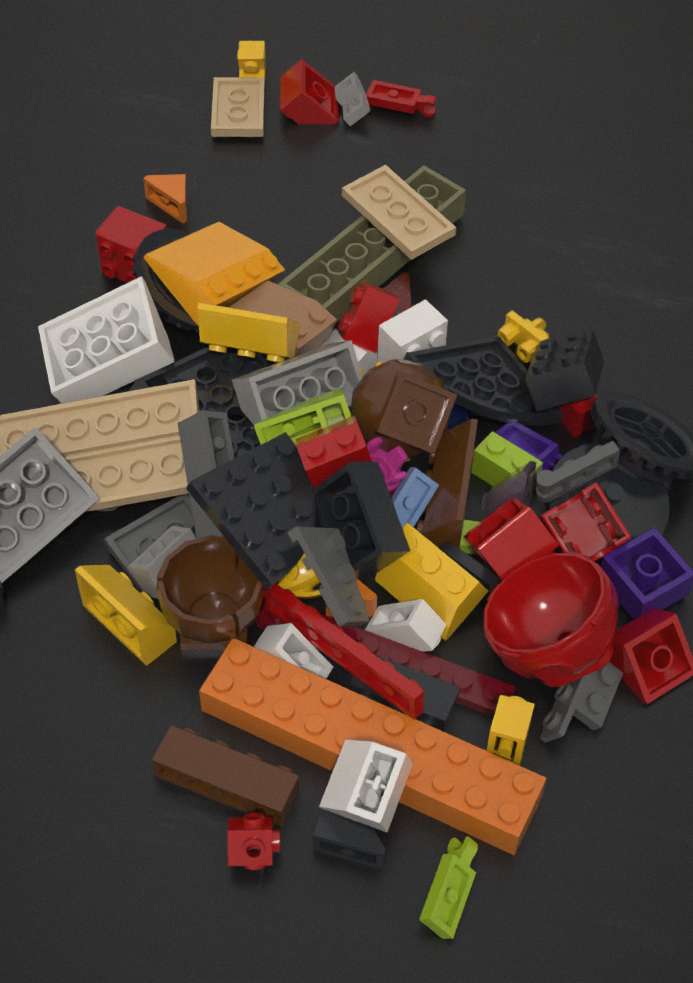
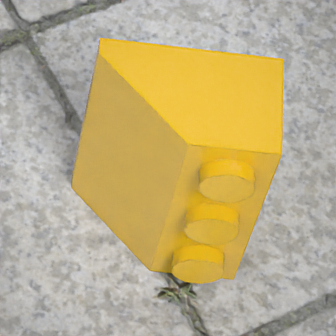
M198 303L197 313L200 342L209 344L208 350L226 353L227 348L238 349L237 355L255 358L256 353L267 354L266 360L273 362H282L285 358H293L295 356L300 323L287 317Z
M406 523L402 529L410 552L378 572L375 581L400 602L423 599L446 623L441 638L447 641L488 590L409 523Z
M85 565L75 569L83 606L146 666L177 642L175 629L167 622L163 612L161 613L154 606L153 600L144 591L140 593L133 587L131 580L124 572L118 573L110 565Z

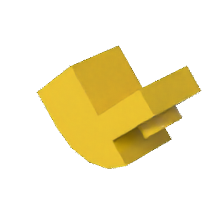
M239 41V77H266L265 41Z

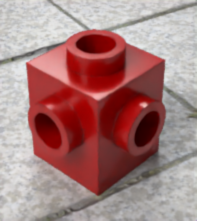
M250 813L244 815L243 818H229L228 866H244L246 869L258 870L266 865H273V852H280V830H273V817H265L260 813Z

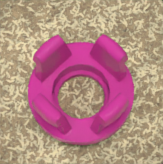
M374 438L367 443V448L372 461L379 463L388 491L392 492L406 476V472H401L400 469L408 457L400 446L386 453L380 449L383 443L382 438Z

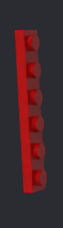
M276 585L269 591L266 590V611L284 624L292 623L312 645L413 720L423 713L424 690L416 681L404 677L396 671L390 662L381 660L370 652L364 643L356 642L345 634L344 630L337 624H332L323 618L314 607L307 606L297 599L291 590L284 589L279 585Z

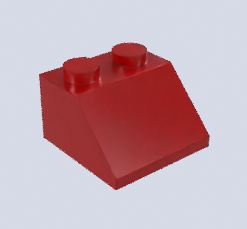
M301 59L281 76L280 111H282L284 116L291 118L297 124H336L339 122L338 101L335 97V85Z
M355 415L296 439L300 458L313 488L349 462H373Z
M653 608L615 631V638L612 643L614 653L610 659L611 664L623 672L622 679L644 704H649L693 676V656L676 613Z

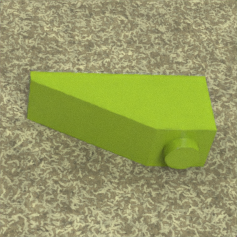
M339 388L310 398L253 425L260 445L285 432L293 443L296 444L297 438L351 417L343 390Z

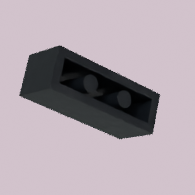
M377 656L381 660L390 662L396 671L407 679L416 681L424 690L423 713L416 720L446 732L458 705L460 687ZM353 675L349 683V690L405 714Z

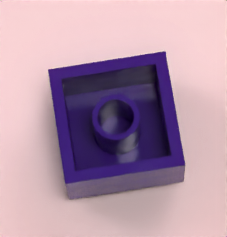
M655 527L603 556L600 566L613 583L617 592L618 602L633 620L653 608L663 610L689 595L693 584V570Z

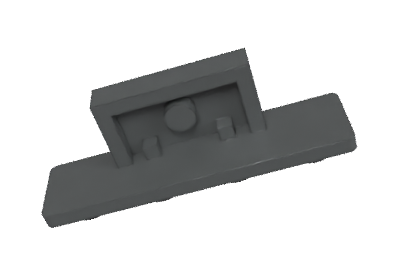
M609 662L598 671L559 686L554 695L556 700L552 710L543 720L542 725L544 728L540 739L546 743L563 737L572 716H575L592 730L601 728L623 672Z

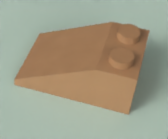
M268 280L228 307L287 317L300 323L295 356L315 350L325 343L337 321L316 300Z

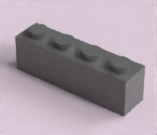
M202 410L177 423L187 484L234 459L227 413ZM189 493L196 539L211 535L224 537Z

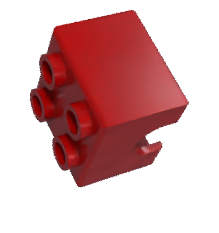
M117 206L95 232L102 273L108 278H117L127 283L137 279L132 273V268L135 265L132 259L137 247L152 232L167 229L166 224Z
M597 482L539 517L540 521L559 544L555 549L556 553H569L570 551L586 554L588 559L594 562L632 538Z
M514 497L510 498L464 536L488 569L501 581L510 572L528 561L555 553L554 550L559 546L533 510L525 504L522 505Z

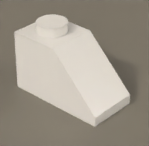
M423 599L378 606L365 630L424 652L434 650L439 644L446 623Z
M292 623L267 626L254 645L257 649L324 679L328 677L333 668Z

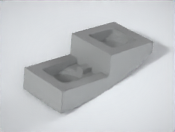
M355 72L335 86L336 100L341 104L344 120L349 126L370 112L366 93Z

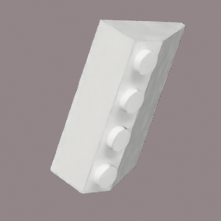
M142 276L38 326L51 393L61 404L101 397L175 362L169 338Z

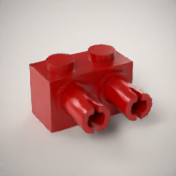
M363 280L360 286L355 287L351 295L350 302L352 305L349 311L344 313L339 321L338 329L340 330V336L345 341L352 340V344L375 353L378 348L379 325L392 318L400 299L394 293Z

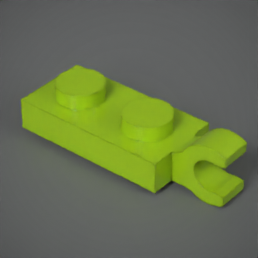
M465 837L463 844L456 838L450 840L447 848L448 854L442 855L419 918L422 923L442 939L454 938L476 872L470 868V864L478 850V844L470 837Z

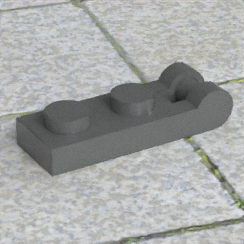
M611 441L603 446L597 445L593 447L586 455L576 460L570 459L553 472L550 470L540 471L536 479V498L543 503L550 502L618 467L620 449L614 441Z

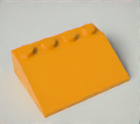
M220 222L149 252L143 257L197 326L199 325L198 303L228 308L268 280L274 283L285 271L268 248Z

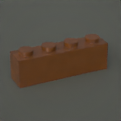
M171 725L152 759L156 777L247 814L260 813L265 817H273V824L280 827L283 826L299 793V776L290 768L282 765L277 767L263 762L259 756L253 753H240L231 749L228 744L222 741H210L202 738L197 732L189 728L180 729Z

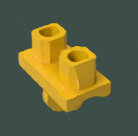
M513 310L506 314L505 325L498 330L497 335L508 347L514 342L519 345L517 347V355L525 363L532 360L537 345L549 338V334L544 331L546 322L542 318H537L532 322L528 318L523 319Z

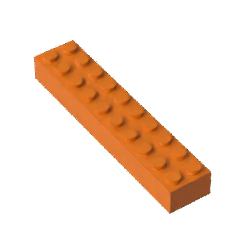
M237 639L230 641L199 690L203 712L331 771L334 770L345 739L375 742L406 753L413 765L401 794L400 803L514 856L543 795L546 777L421 721L413 720L401 712Z

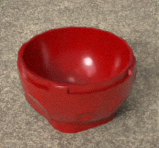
M569 551V553H552L532 559L510 572L500 584L496 585L488 597V603L484 609L485 637L503 664L515 673L530 679H540L543 684L550 687H558L598 671L610 662L614 653L612 643L615 638L618 596L613 583L600 565L588 559L586 554Z

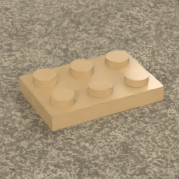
M214 77L211 137H263L265 78Z

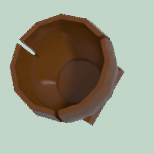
M391 359L368 370L353 390L350 414L351 417L355 415L366 445L370 440L381 437L383 443L380 449L386 453L400 446L408 458L425 451L435 454L439 441L449 426V416L457 394L447 391L442 380L419 362Z
M211 535L185 541L165 558L157 577L156 592L167 622L180 633L181 650H225L232 639H237L247 644L248 628L257 621L266 589L240 556L238 561L237 552L224 537Z

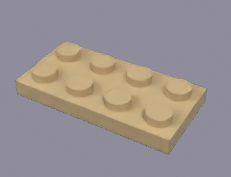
M386 165L342 187V197L411 260L456 234V227Z

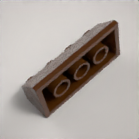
M470 419L445 431L439 441L435 454L430 453L429 464H434L433 470H427L426 476L439 484L422 512L426 514L425 520H418L417 531L436 547H439L444 542H450L460 548L478 420Z

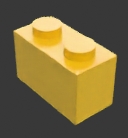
M500 695L490 729L487 745L488 752L520 766L534 709L533 703L526 702V700L517 696L507 697Z

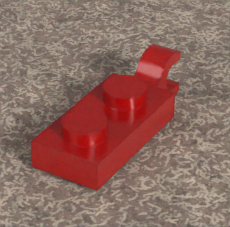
M373 80L366 93L369 105L414 114L417 109L426 117H433L436 112V108L433 107L436 97L432 95L424 96L420 89Z

